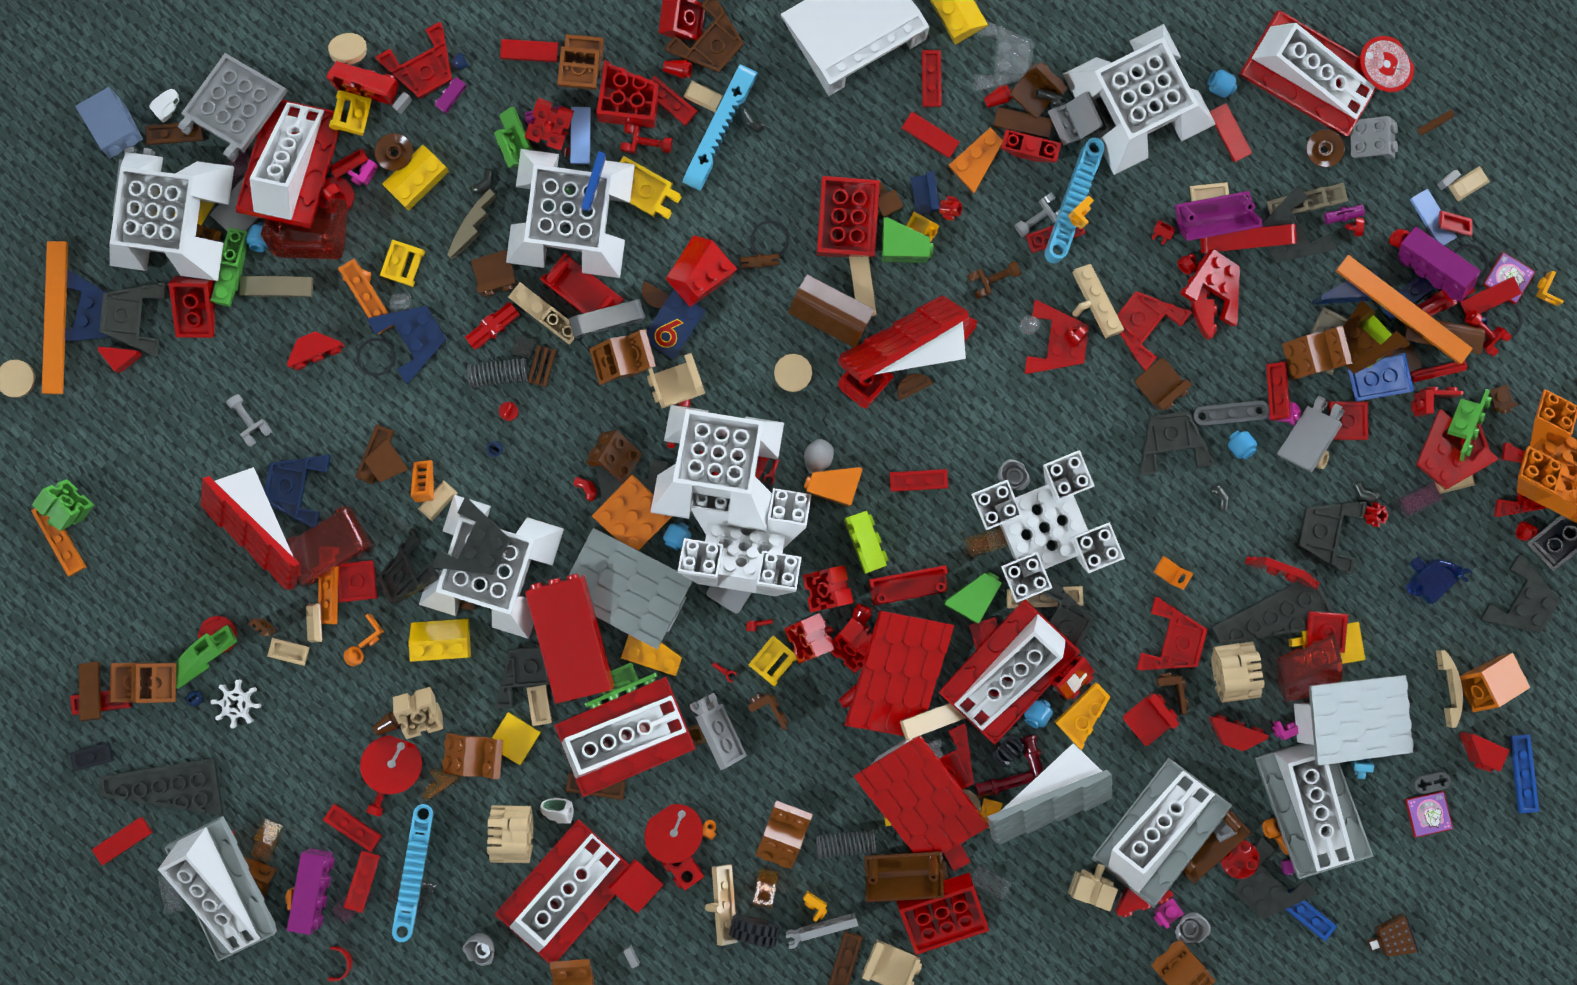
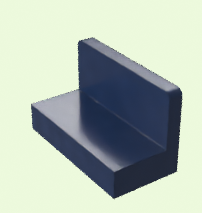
M934 171L926 172V175L911 177L915 212L918 214L938 212L939 201Z

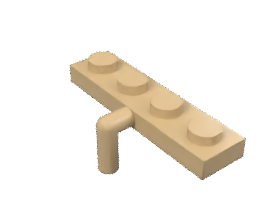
M1088 264L1074 269L1072 273L1086 301L1079 303L1072 312V316L1078 318L1085 309L1090 308L1105 338L1122 333L1124 328L1092 265Z
M732 865L712 867L714 903L706 904L705 910L715 912L717 945L723 946L738 943L736 939L729 936L733 915H736Z

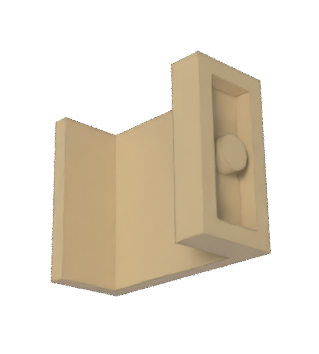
M692 353L684 355L687 363L655 374L652 368L649 369L650 375L647 376L650 387L654 386L655 388L652 394L655 402L660 403L661 408L705 394Z
M876 939L863 970L862 978L867 981L871 979L882 985H914L913 977L915 974H919L922 964L919 957Z

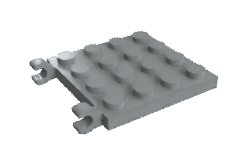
M224 53L181 114L185 118L179 123L178 128L182 129L183 133L189 135L195 123L226 141L230 145L223 154L227 156V159L234 162L238 157L239 150L245 152L288 91L278 83Z

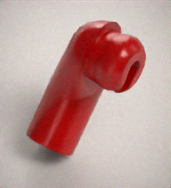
M575 477L573 486L583 488L586 494L585 498L588 501H594L597 496V489L593 482Z

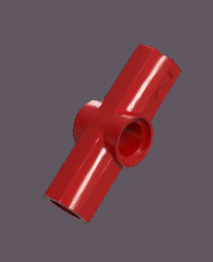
M1474 287L1466 297L1475 292ZM1441 290L1433 294V297L1417 305V307L1432 317L1436 313L1456 305L1458 300L1451 299L1445 291Z
M508 302L496 313L485 317L480 322V325L465 336V338L476 351L488 340L496 338V334L500 331L503 332L505 327L519 317L520 314Z

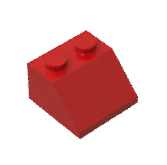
M663 0L658 33L670 38L676 36L679 39L697 41L703 32L705 10L701 7L703 3L697 0Z
M1460 733L1468 758L1471 762L1475 763L1474 767L1491 773L1493 770L1501 771L1509 753L1508 749L1475 734Z

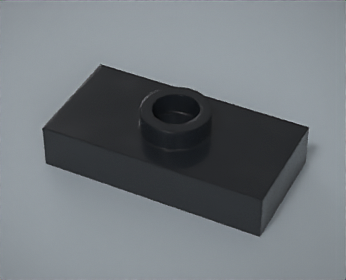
M110 743L69 753L74 772L114 761Z

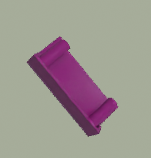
M1250 191L1175 205L1178 231L1187 241L1262 227V219L1253 211L1255 204L1252 202Z

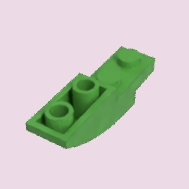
M228 228L222 250L219 278L215 282L210 300L214 304L231 307L235 291H238L245 261L248 231Z
M228 625L211 636L208 633L203 635L176 661L177 689L209 668V661L238 642Z

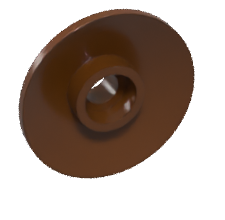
M1326 129L1319 130L1311 135L1306 145V152L1310 161L1319 167L1325 168L1336 165L1342 159L1345 151L1342 138L1336 132ZM1321 147H1325L1327 152L1322 153Z
M390 133L384 135L376 144L375 158L380 166L386 170H401L412 159V145L401 134ZM395 150L398 151L396 157L392 156V152Z

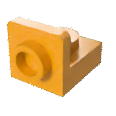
M1089 195L1068 215L1071 223L1080 229L1088 223L1084 215L1091 210L1089 205L1094 201Z
M913 212L906 225L930 237V242L936 236L939 228L938 224L916 212Z
M983 798L980 813L988 822L987 816L1000 812L1003 803Z
M807 890L803 896L804 904L812 910L818 909L813 916L815 922L819 918L822 920L828 911L826 909L827 903Z

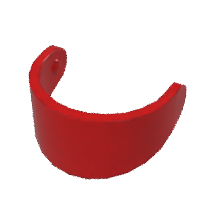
M330 946L329 949L341 952L347 961V970L343 976L327 978L328 981H340L350 973L353 964L352 957L346 949Z

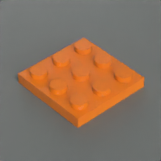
M631 475L592 515L618 541L637 551L672 516L651 513L654 494L634 475Z

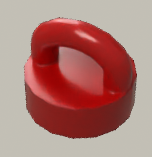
M1355 218L1354 223H1347L1345 227L1348 230H1353L1354 236L1361 237L1364 232V219Z
M1405 229L1395 230L1389 238V243L1400 248L1401 243L1410 232Z
M1189 254L1187 257L1182 256L1177 261L1178 268L1187 275H1191L1196 270V257L1194 254Z
M1084 326L1080 328L1070 327L1068 333L1073 337L1071 342L1079 345L1088 334V329Z
M504 402L499 407V415L505 421H513L518 416V407L512 402Z
M1526 521L1520 522L1516 529V537L1522 541H1527L1538 533L1537 527L1532 526L1531 523Z

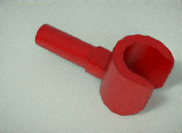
M775 459L769 474L764 476L763 482H765L767 476L773 479L771 485L775 482L774 474L780 460Z
M773 620L748 621L746 623V631L756 632L757 626L773 624Z
M715 662L712 664L714 668L725 675L729 682H733L728 678L730 673H734L737 676V673L733 670L724 669Z

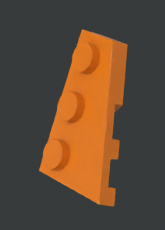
M991 127L948 165L973 194L1002 145L1003 140Z

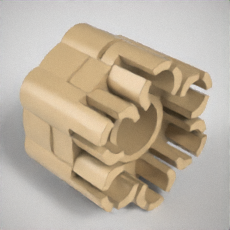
M1253 641L1213 647L1211 663L1214 681L1216 680L1217 684L1215 689L1222 703L1262 697L1264 680L1253 681V679L1263 678L1262 671L1253 672V670L1261 669V662L1251 663L1252 661L1261 660Z
M492 805L488 827L494 828H488V835H493L494 837H488L487 844H492V846H487L490 863H530L533 845H531V839H533V813L531 806Z

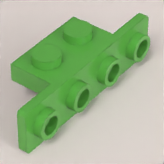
M510 107L500 114L505 129H499L494 132L508 168L519 166L521 149L532 150L529 140L524 138L526 133L515 107Z
M1488 389L1485 390L1480 404L1460 399L1448 429V434L1466 439L1461 451L1460 461H1464L1466 455H1471L1473 449L1471 442L1478 437L1480 429H1477V427L1484 422L1486 413L1483 412L1485 408L1489 409L1492 397H1489L1490 390Z
M632 662L612 670L611 675L615 687L610 691L602 692L603 696L585 703V707L591 706V709L602 705L601 701L606 698L611 701L620 697L619 693L626 690L627 693L637 690L636 685L644 682L646 686L655 682L654 677H657L658 674L656 672L639 680Z

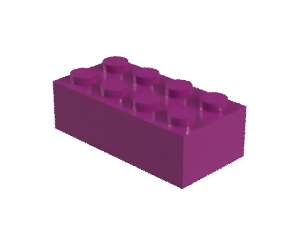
M1415 227L1401 243L1397 258L1403 266H1409L1415 270L1419 277L1428 279L1435 288H1441L1451 299L1461 302L1475 286L1480 270L1418 227Z
M312 848L301 852L287 931L311 935L319 927H322L324 915H321L322 908L326 907L328 900L325 892L326 888H329L331 884L329 870L333 869L335 858L332 857L333 852Z

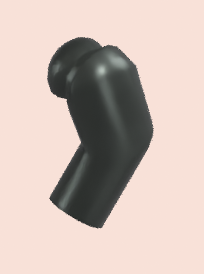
M1362 482L1353 485L1356 494L1362 502L1372 504L1380 500L1379 492L1365 490Z
M1213 485L1210 492L1219 498L1218 510L1228 511V492L1222 485Z

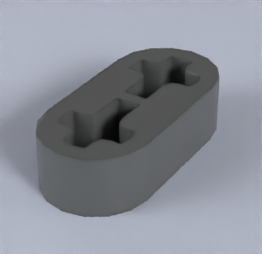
M1441 771L1415 777L1412 787L1416 792L1426 794L1448 788L1451 779L1447 773ZM1439 776L1445 778V781L1442 782L1443 785L1433 781L1438 780ZM1420 780L1429 782V785H1425L1423 790L1418 787Z

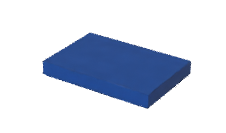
M1405 353L1383 357L1369 369L1365 368L1355 374L1348 369L1356 402L1412 392L1414 390Z

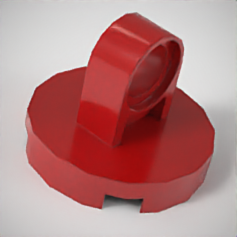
M340 177L326 179L319 199V207L332 215L346 213L353 206L355 192L352 186Z

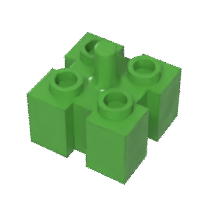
M66 479L58 482L55 487L51 485L42 489L32 506L41 515L50 517L47 523L61 531L70 527L71 524L75 525L82 522L94 504L84 495L80 496L76 492L78 489Z

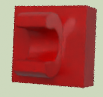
M1158 219L1154 226L1152 239L1155 240L1156 236L1161 235L1163 237L1161 244L1163 245L1167 239L1170 240L1172 238L1175 228Z

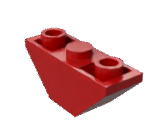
M1005 130L1001 149L1015 157L1035 162H1057L1061 143L1010 130Z
M312 332L297 339L287 366L296 371L301 370L311 361L317 363L324 360L323 356L328 354L333 356L341 353V349L345 348V345L318 332Z
M1216 714L1215 717H1209V721L1220 743L1228 747L1245 751L1267 740L1269 735L1263 734V729L1254 726L1252 730L1245 728V723L1234 720V723L1228 722L1225 716Z
M1125 886L1115 912L1118 916L1124 918L1131 916L1135 910L1140 909L1143 911L1152 906ZM1168 890L1158 903L1162 904L1169 901V897L1174 896L1173 893Z

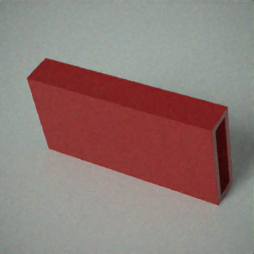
M578 573L568 575L566 580L560 581V578L549 580V584L542 585L539 582L530 585L525 594L555 704L612 690L615 686L585 575L579 576Z

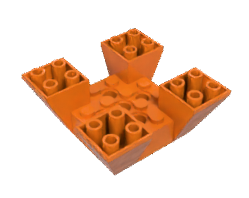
M1544 389L1534 420L1531 443L1526 448L1518 475L1517 493L1577 523V439L1571 437L1577 418V405Z

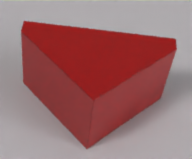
M98 347L99 353L111 368L118 373L124 371L142 356V352L136 350Z

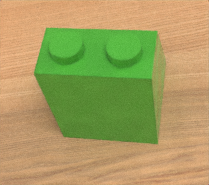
M884 217L882 223V262L927 263L928 259L932 258L933 243H930V237Z
M991 572L980 574L944 600L942 605L974 623H979L1001 585V582L998 581L999 577Z

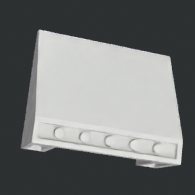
M804 0L781 14L783 21L828 96L845 87L847 76L902 44L907 43L911 49L924 42L929 31V25L912 0Z

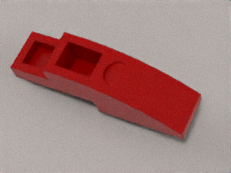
M1199 261V262L1196 264V272H1197V270H1198L1197 267H1198V265L1200 264L1201 261ZM1201 287L1198 300L1190 301V305L1200 332L1206 340H1210L1213 338V335H1216L1217 326L1214 324V316L1217 315V305H1214V299H1207L1210 291Z

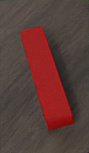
M1296 224L1259 227L1200 238L1201 253H1207L1208 250L1213 249L1218 252L1297 243Z

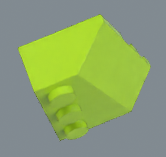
M864 511L845 518L844 522L864 574L887 566L886 562L889 560L885 550L881 551L879 544L882 542L878 532H874L873 525L875 523L872 515H868V512Z

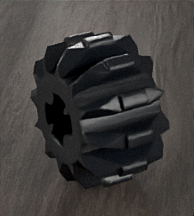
M1010 735L993 752L992 757L1003 768L1007 767L1024 750V745L1014 735Z

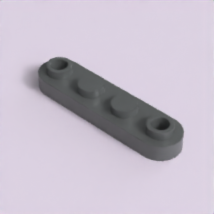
M1264 401L1202 406L1194 410L1192 419L1198 426L1259 421L1268 417L1269 405ZM1257 407L1262 409L1261 414L1256 413ZM1200 413L1205 415L1204 420L1199 419Z

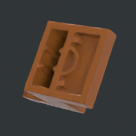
M566 34L565 47H561L558 86L596 90L597 78L601 76L604 38Z
M1343 326L1306 335L1282 344L1292 380L1352 364Z
M646 329L639 330L629 336L610 338L590 348L599 385L607 384L616 379L636 376L656 366Z
M110 663V702H176V663Z
M446 733L444 741L445 754L442 761L443 772L459 776L500 779L503 740L486 736Z
M776 801L755 856L765 861L779 864L781 867L792 869L813 814Z
M1181 940L1172 943L1163 955H1159L1151 965L1167 985H1213L1216 982Z
M590 959L550 962L553 985H594Z

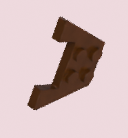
M705 0L701 7L715 19L714 22L691 48L674 36L664 50L720 73L742 48L744 43L718 0Z
M1363 300L1360 301L1343 327L1352 359V364L1346 365V367L1353 374L1375 364L1377 359L1385 355L1390 356L1394 354V350L1400 347L1405 348L1409 345V342L1397 331L1381 345L1371 337L1361 325L1375 312Z

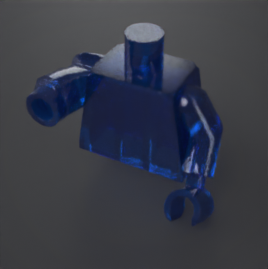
M1416 557L1409 564L1416 573L1410 578L1411 581L1406 589L1409 594L1418 597L1422 595L1428 604H1434L1460 579L1459 575L1464 582H1468L1469 579L1464 577V575L1469 573L1473 576V573L1470 569H1462V567L1449 561L1433 559L1424 563L1419 557Z

